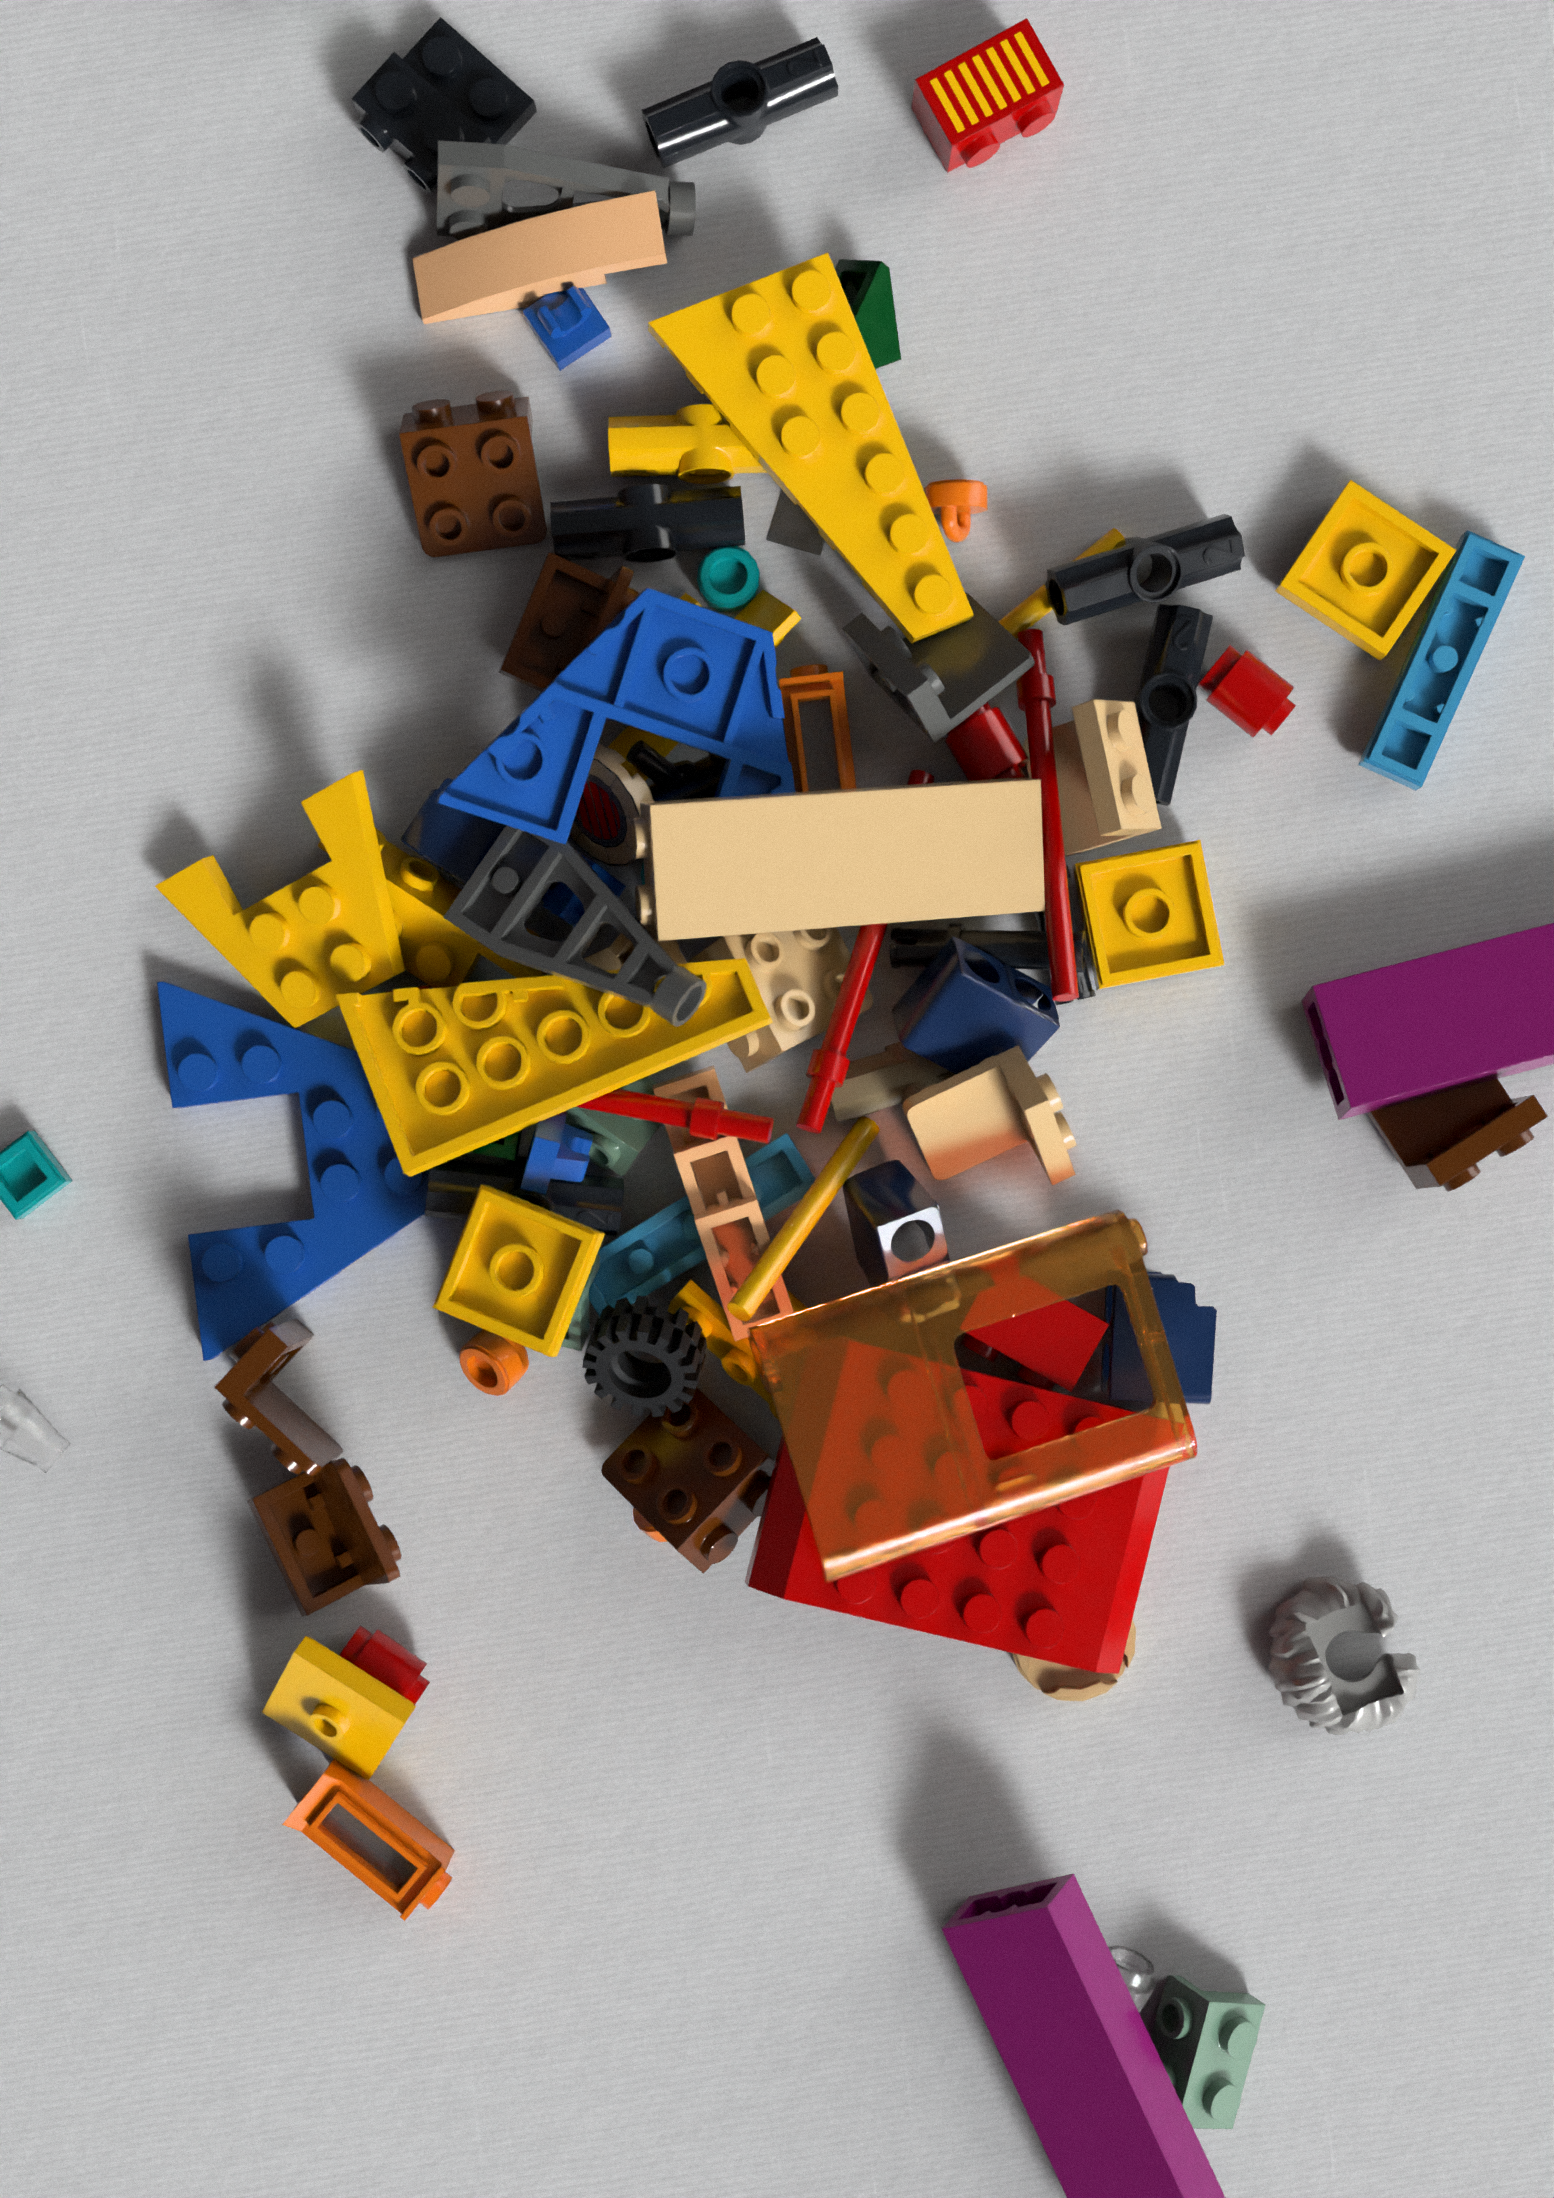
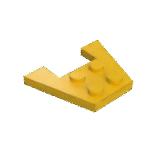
M363 770L350 773L301 801L306 814L332 861L250 907L242 909L214 855L200 859L155 885L173 906L294 1029L338 1007L339 1004L335 994L357 992L362 994L405 971Z

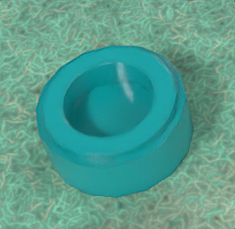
M726 545L712 549L703 557L698 567L697 584L701 597L710 607L720 612L733 613L744 609L756 597L759 591L760 572L757 563L748 551L738 546Z

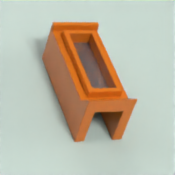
M823 664L793 668L790 670V678L779 679V689L781 690L785 718H782L788 762H791L795 792L856 788L843 671L828 673V666Z
M336 1759L331 1761L317 1782L301 1798L282 1824L305 1834L401 1913L400 1918L404 1921L419 1903L426 1909H430L453 1878L446 1872V1869L455 1850L370 1780L368 1781Z

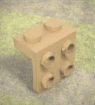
M1093 699L1073 706L1074 720L1052 727L1065 857L1162 829L1135 703ZM1026 738L1023 748L1029 756L1028 738ZM1029 760L1026 764H1027V769H1028L1029 778H1031V769H1030V760Z
M837 927L722 936L688 962L746 958L773 1023L727 1042L729 1049L739 1058L746 1073L770 1062L796 1045L827 1030L851 954ZM868 988L859 1015L869 1010L873 1005V997Z
M1019 1046L997 1056L986 1058L978 1065L938 1084L927 1086L919 1093L907 1098L903 1103L904 1113L927 1165L936 1180L948 1179L1026 1141L1031 1145L1052 1186L1076 1175L1067 1150L1077 1146L1066 1119L1061 1111H1059L1063 1109L1059 1094L1047 1073L1038 1077L1035 1076Z

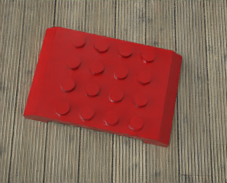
M809 1329L745 1583L750 1588L793 1602L1095 1673L1119 1674L1180 1422Z

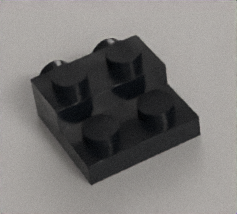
M441 17L403 59L393 52L351 98L359 116L355 124L361 134L379 151L384 153L390 147L406 162L402 165L405 172L428 194H432L437 189L438 140L507 145L537 112L535 101Z

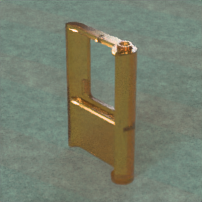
M1117 1209L747 1329L749 1345L758 1374L765 1389L772 1396L821 1559L825 1583L1196 1457L1197 1441L1143 1261L1142 1256L1147 1255L1148 1245L1144 1231L1137 1219H1128L1122 1211ZM1109 1285H1117L1123 1293L1153 1393L1152 1404L1143 1411L997 1460L989 1459L984 1452L954 1352L955 1339L962 1333ZM1029 1473L1028 1475L996 1485L997 1488H995L994 1484Z

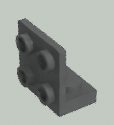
M967 592L965 594L974 614L969 621L914 643H911L906 637L901 639L889 625L880 631L863 613L859 614L842 628L869 676L934 743L1033 667L1035 663L1030 651Z

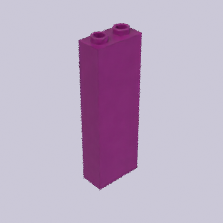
M1554 923L1313 985L1301 1002L1338 1120L1554 1064Z
M1074 1873L969 1896L944 1925L942 1932L1066 2197L1226 2198Z

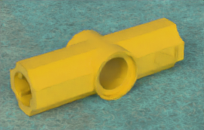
M714 404L686 406L677 410L676 415L609 417L608 447L611 477L677 475L680 480L688 483L713 484L728 481L737 473H767L730 429V423Z

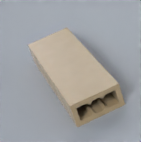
M1018 777L640 802L641 818L631 819L633 856L635 859H644L645 885H636L637 920L641 925H648V932L658 941L1045 911L1041 779Z

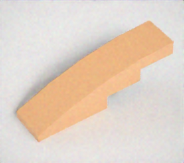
M655 190L588 203L525 219L464 238L412 258L421 316L424 324L529 307L546 294L566 291L572 286L584 288L607 284L605 274L667 264Z
M714 1065L653 1085L655 1096L695 1103L697 1097L722 1101L724 1102V1109H728ZM665 1124L673 1148V1155L694 1214V1221L734 1340L747 1338L797 1321L782 1274L749 1321L737 1319L727 1308L728 1303L771 1243L738 1138L720 1134L717 1140L690 1136L689 1128Z

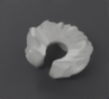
M1333 1576L1308 1577L1303 1582V1590L1293 1598L1283 1601L1276 1608V1621L1269 1632V1635L1274 1638L1270 1648L1272 1658L1269 1664V1671L1274 1675L1275 1688L1281 1692L1283 1705L1294 1707L1298 1719L1309 1721L1310 1727H1325L1328 1733L1334 1735H1343L1350 1731L1358 1734L1363 1730L1370 1732L1396 1722L1402 1715L1405 1705L1415 1698L1420 1669L1417 1666L1416 1656L1411 1653H1385L1375 1662L1372 1669L1365 1676L1354 1680L1342 1679L1331 1672L1326 1662L1327 1647L1330 1641L1339 1633L1344 1631L1379 1633L1383 1638L1395 1627L1398 1615L1392 1611L1389 1597L1381 1588L1374 1589L1365 1582L1355 1585Z

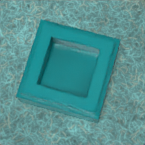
M36 1131L25 1132L0 1151V1200L15 1220L25 1218L73 1181Z

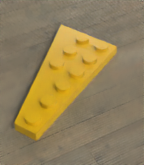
M828 252L648 322V332L662 348L666 347L686 371V377L701 394L704 393L730 423V429L794 505L798 504L819 529L818 533L833 551L835 549L862 580L861 584L911 643L969 621L973 617V611Z
M746 958L677 964L706 982V992L700 1006L686 1023L678 1027L654 1013L651 1008L555 975L460 983L459 986L422 990L418 987L393 989V992L361 995L357 992L335 994L402 1170L404 1174L412 1177L773 1023ZM620 969L605 971L609 973H618ZM662 977L656 983L655 993L665 977Z

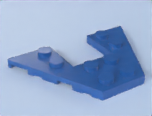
M650 588L643 589L438 795L436 802L566 845L606 718L725 758L726 762L714 798L795 792L791 762H788L782 718H785L781 690L777 686L775 672L777 660L773 632Z
M162 981L157 982L172 1108L180 1109L299 1093L314 1218L188 1234L203 1361L217 1358L225 1350L242 1340L255 1327H261L263 1324L268 1323L281 1314L282 1311L331 1280L374 1248L388 1241L412 1222L425 1215L430 1169L412 1177L404 1174L356 1050Z

